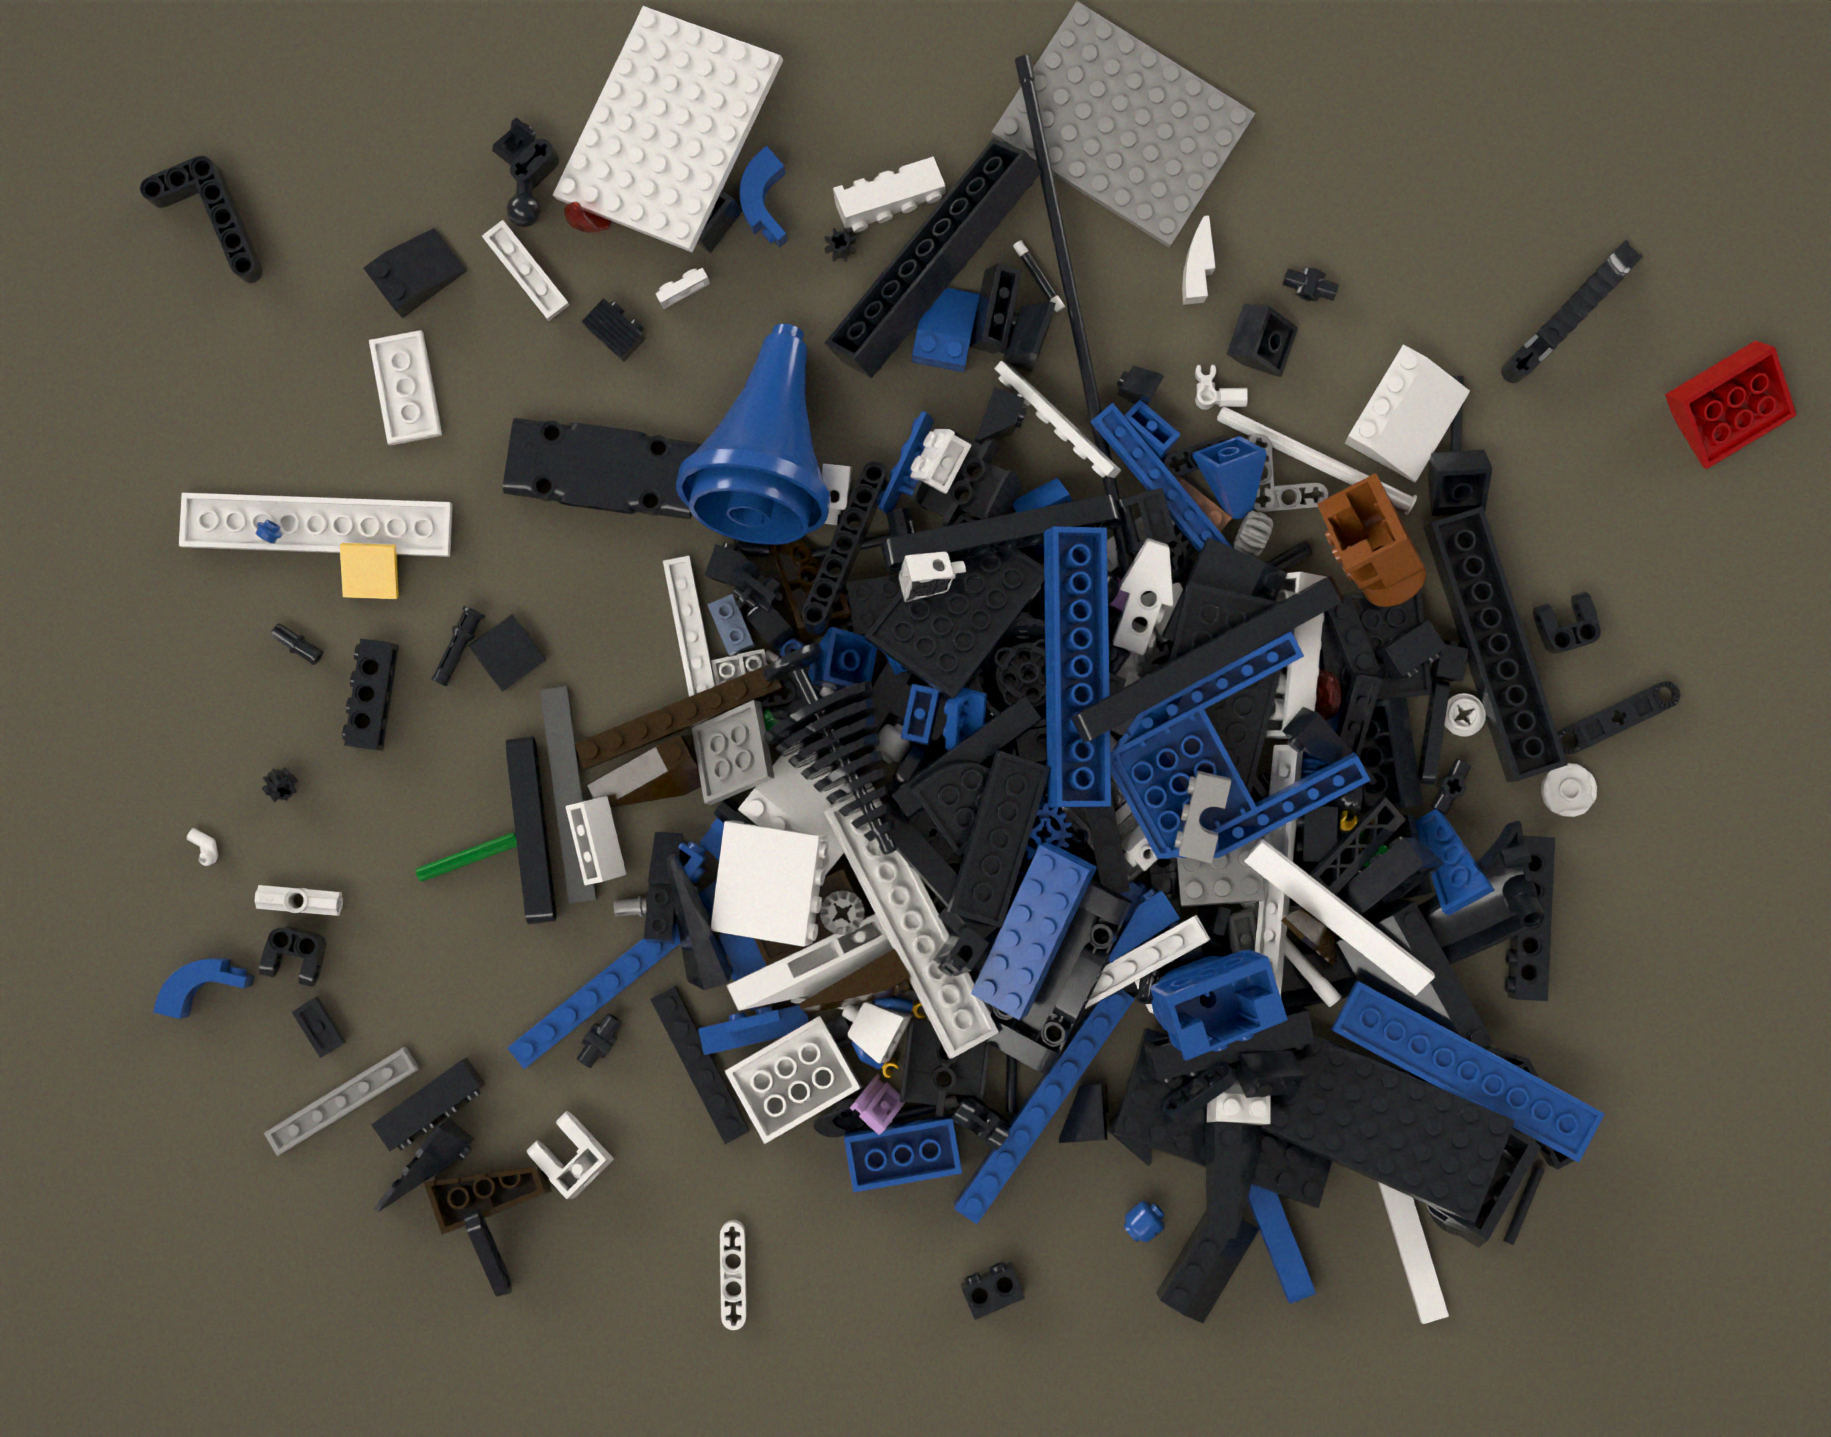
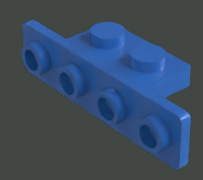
M922 411L920 416L914 420L912 434L909 440L903 444L901 458L897 466H894L891 470L890 482L886 490H883L879 497L878 509L885 515L895 508L901 493L913 497V492L919 480L910 477L913 472L911 466L915 458L921 456L924 451V440L934 422L927 412Z
M799 1005L775 1011L772 1010V1006L755 1009L757 1015L746 1017L745 1012L730 1015V1021L699 1029L703 1053L708 1055L784 1037L809 1022L808 1016Z

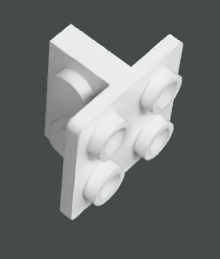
M935 429L933 432L931 431L924 440V451L912 463L911 470L913 472L910 477L915 480H921L940 492L947 494L971 444L955 436V432L950 429Z

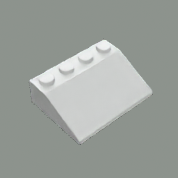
M1403 345L1350 432L1345 444L1415 483L1470 390L1430 359Z
M798 753L785 757L780 756L772 766L774 779L757 785L738 810L758 826L814 835H827L826 842L829 843V851L827 857L823 860L822 868L825 870L826 875L844 853L824 813L827 809L840 803L832 805L826 798L846 785V783L820 793L814 787V784L825 778L828 774L807 781L800 773L805 768L811 766V764L801 768H794L788 761Z
M821 1016L725 1071L764 1144L863 1088Z

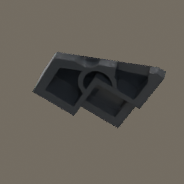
M1107 1085L1079 1086L1059 1136V1143L1108 1140L1106 1113H1109Z

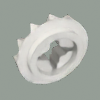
M1462 693L1452 696L1448 700L1444 727L1451 731L1452 734L1463 737L1477 733L1485 722L1486 713L1483 704L1478 698L1470 694ZM1459 708L1462 711L1472 709L1466 716L1467 722L1464 720H1454L1459 715Z

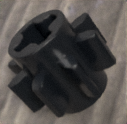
M833 228L832 236L824 237L825 242L830 244L824 248L825 254L832 253L833 262L837 258H843L847 262L849 253H856V249L850 246L856 242L855 236L848 237L847 228L843 232H837ZM841 241H844L845 246L836 249L835 244H840Z
M286 767L282 770H275L273 768L267 776L263 777L267 785L263 786L262 790L271 797L273 802H276L278 799L288 801V798L293 793H297L293 784L297 783L298 779Z

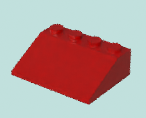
M1756 340L1665 394L1673 419L1704 469L1710 468L1797 415L1776 348Z

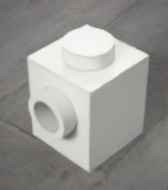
M1140 826L1121 842L1122 849L1126 852L1123 854L1124 859L1133 868L1138 865L1146 871L1157 860Z

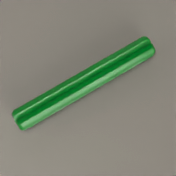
M509 833L415 869L417 878L421 882L517 847L516 833Z

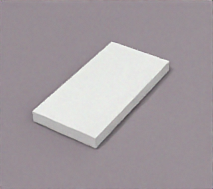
M419 330L369 340L388 445L442 436L424 332Z

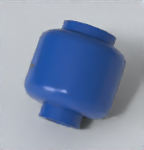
M1141 1201L1125 1214L1126 1223L1124 1227L1136 1242L1140 1240L1142 1242H1150L1164 1230L1165 1224L1162 1218L1165 1216V1213L1158 1204L1154 1203L1151 1205L1146 1201Z

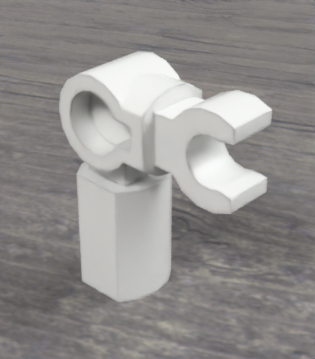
M1197 365L1195 377L1199 383L1197 384L1195 402L1199 408L1207 410L1213 407L1214 404H1219V407L1247 406V388H1219V391H1216L1215 383L1212 382L1216 374L1215 365H1211L1209 375H1203L1201 373V365Z

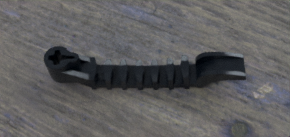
M1625 240L1597 268L1596 272L1586 280L1579 290L1561 306V309L1541 327V330L1536 332L1503 364L1501 368L1503 378L1509 383H1518L1529 375L1558 347L1557 345L1568 336L1567 334L1573 331L1578 326L1577 324L1585 319L1588 313L1596 308L1598 303L1617 286L1643 255L1641 253L1638 254L1628 244L1629 242ZM1521 361H1524V363L1519 367L1520 369L1518 370L1516 366Z

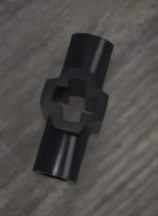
M1305 267L1303 272L1288 268L1282 283L1283 286L1296 289L1295 295L1300 297V299L1316 302L1319 297L1334 301L1339 284L1325 280L1326 274L1321 272V270Z
M1459 759L1454 760L1446 777H1439L1435 786L1438 789V793L1430 806L1431 808L1438 809L1443 814L1448 813L1455 797L1463 796L1467 787L1464 785V780L1471 765ZM1447 782H1453L1452 786L1455 788V791H1449L1450 787L1447 786Z
M608 1013L600 1025L595 1023L581 1042L585 1046L577 1056V1060L584 1066L592 1068L599 1056L604 1058L618 1039L614 1035L622 1025V1021Z

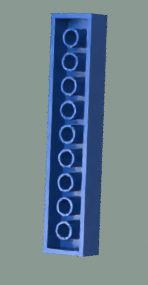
M1053 526L1044 531L1047 766L1051 767L1047 778L1048 807H1110V730L1083 743L1070 718L1109 696L1107 528Z

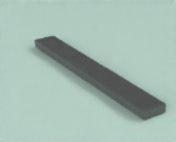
M568 686L540 690L569 904L597 900L595 883L584 884L566 811L567 805L584 802Z

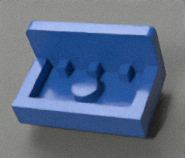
M964 688L954 699L947 700L944 708V713L947 715V723L943 731V736L946 738L945 749L950 750L985 724L987 698L985 693Z
M694 841L681 843L678 848L691 856L684 870L691 883H698L706 871L702 867L709 859V857L704 855L706 849Z

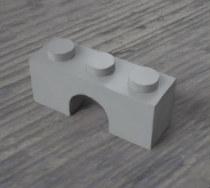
M1197 771L1196 777H1190L1187 793L1192 794L1190 804H1184L1181 820L1185 821L1183 832H1177L1174 847L1179 848V856L1212 863L1218 840V832L1202 827L1199 817L1202 811L1208 807L1225 809L1231 785L1230 778Z

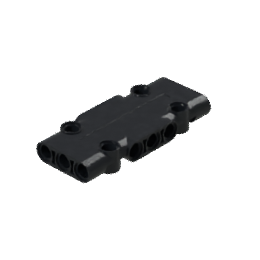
M514 418L505 466L503 493L537 498L543 501H558V503L567 506L625 514L639 512L650 516L660 515L690 520L692 513L678 496L676 480L681 463L701 446V443L667 439L661 435L647 436L646 433L591 424L570 423V425L559 424L553 420L544 422ZM553 429H558L560 432L559 437L554 441L548 440V433ZM657 444L666 445V451L662 455L653 454V449ZM547 481L551 482V490L546 494L540 493L541 484ZM650 496L658 497V504L654 508H646L645 502Z
M1091 879L1028 1015L1018 1020L993 1006L990 1016L999 1033L986 1039L985 1042L1041 1073L1050 1074L1066 1040L1071 1035L1073 1025H1076L1102 975L1110 957L1108 953L1113 943L1118 939L1119 931L1133 902ZM1099 928H1104L1108 931V941H1103L1099 938ZM1053 1025L1061 1029V1038H1057L1052 1034L1051 1027Z

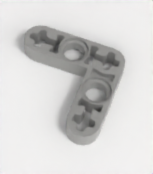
M1257 433L1248 437L1247 440L1252 443H1256V438H1259L1260 442L1265 443V448L1263 449L1266 450L1267 454L1264 464L1267 469V475L1263 480H1260L1259 485L1268 483V488L1262 487L1263 495L1268 496V501L1264 502L1263 507H1261L1260 503L1255 502L1253 509L1267 512L1318 507L1317 503L1328 498L1326 487L1320 483L1311 482L1274 486L1271 440L1268 436ZM1314 487H1316L1317 491L1321 492V496L1316 499L1317 502H1314L1313 498H1302L1304 504H1300L1302 496L1299 488H1303L1302 493H1311ZM1258 488L1256 498L1260 496V488ZM1287 489H1291L1295 493V500L1289 505L1284 504L1281 499L1282 493Z

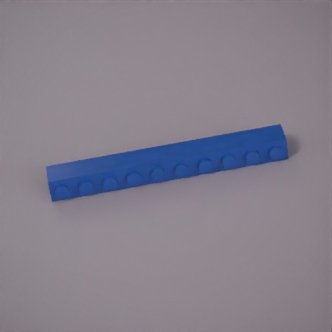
M1120 989L1090 1007L1064 1044L1050 1074H1043L1011 1120L1010 1133L1002 1146L997 1151L993 1149L989 1151L954 1201L955 1210L976 1225L978 1224L1135 998Z

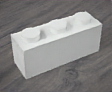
M604 796L567 805L566 811L584 884L599 883L626 875L608 797Z

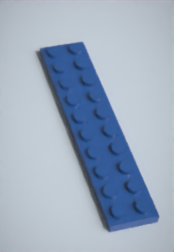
M1356 981L1331 1028L1334 1032L1429 1083L1515 1120L1513 1128L1578 1163L1605 1113L1358 981Z

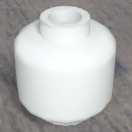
M898 723L894 727L886 724L879 731L880 743L873 751L881 750L883 760L889 764L901 762L912 747V742L901 738L903 726Z

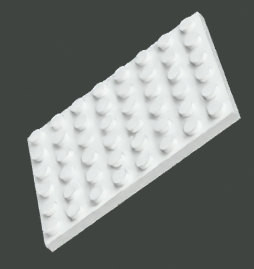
M643 6L553 196L557 200L693 252L783 62L782 57L773 52Z

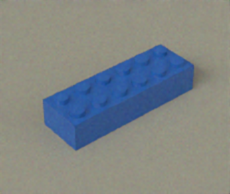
M1049 842L1039 845L971 995L1018 1020L1028 1015L1096 871V866Z

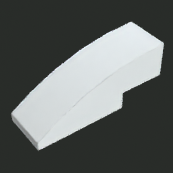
M1204 216L1200 222L1187 253L1183 271V305L1203 303L1208 296L1206 276L1212 275L1215 270L1209 216Z

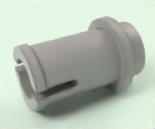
M639 895L636 899L614 900L615 917L627 915L643 917L646 914L647 898H643L642 895Z

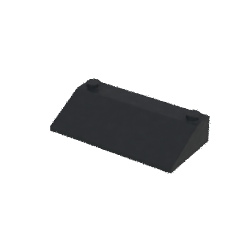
M1401 899L1368 921L1434 972L1435 978L1416 996L1343 938L1335 941L1358 982L1483 1049L1493 1043L1415 901ZM1408 1071V1073L1410 1074V1076H1413V1077H1415V1078H1417V1079H1420V1080L1422 1079V1078H1420V1077L1416 1076L1415 1074H1413V1073H1411V1072Z

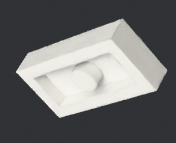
M704 269L689 270L682 276L683 279L675 283L671 281L662 285L659 288L660 291L655 294L663 309L709 285L710 282Z

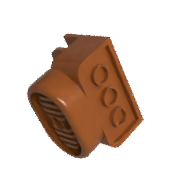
M1376 473L1317 503L1328 528V531L1324 532L1331 547L1336 546L1331 549L1338 563L1344 564L1342 569L1348 580L1353 579L1368 601L1382 607L1395 606L1409 600L1421 589L1426 578L1425 566Z

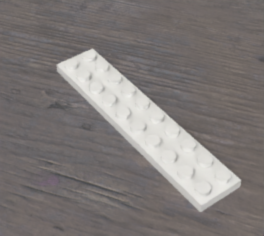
M182 493L179 546L183 548L340 553L341 543L395 544L397 555L450 557L453 504L451 502ZM265 520L275 522L281 527L279 531L282 533V537L278 538L275 544L261 539L255 533L258 529V522L264 523Z
M874 787L868 789L867 792L875 790ZM852 797L827 809L824 813L893 949L896 950L910 974V983L949 1059L954 1058L996 1035L999 1031L984 1002L971 995L974 983L969 973L948 976L938 969L939 964L933 961L948 939L949 934L942 920L938 917L939 914L919 875L914 869L909 867V864L897 850L890 855H883L876 839L869 842L863 836L871 830L869 825L856 829L851 824L852 821L863 815L862 811L844 817L838 811L846 804L856 800L855 797ZM881 801L874 803L875 808L882 806Z

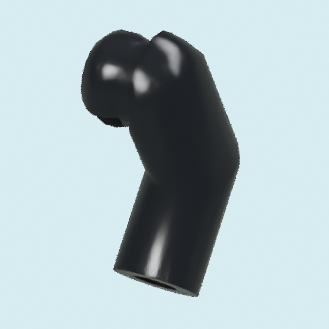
M734 539L735 545L743 555L769 557L770 544H757Z

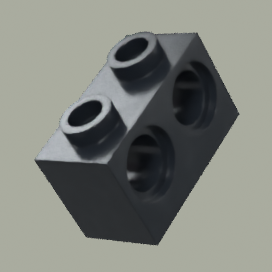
M1004 1261L996 1263L989 1268V1272L982 1275L979 1272L973 1273L964 1279L965 1282L961 1283L963 1294L974 1320L1025 1299L1024 1291L1011 1262L1007 1264ZM1002 1277H1008L1012 1280V1284L1006 1289L998 1287L997 1282ZM976 1288H983L987 1294L983 1299L978 1300L972 1296V1292Z

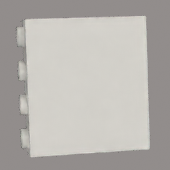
M734 820L725 821L711 931L798 946L812 944L818 934V925L815 924L816 913H819L822 904L819 890L825 880V870L822 868L823 860L827 857L829 851V843L826 842L827 835H814L756 826Z

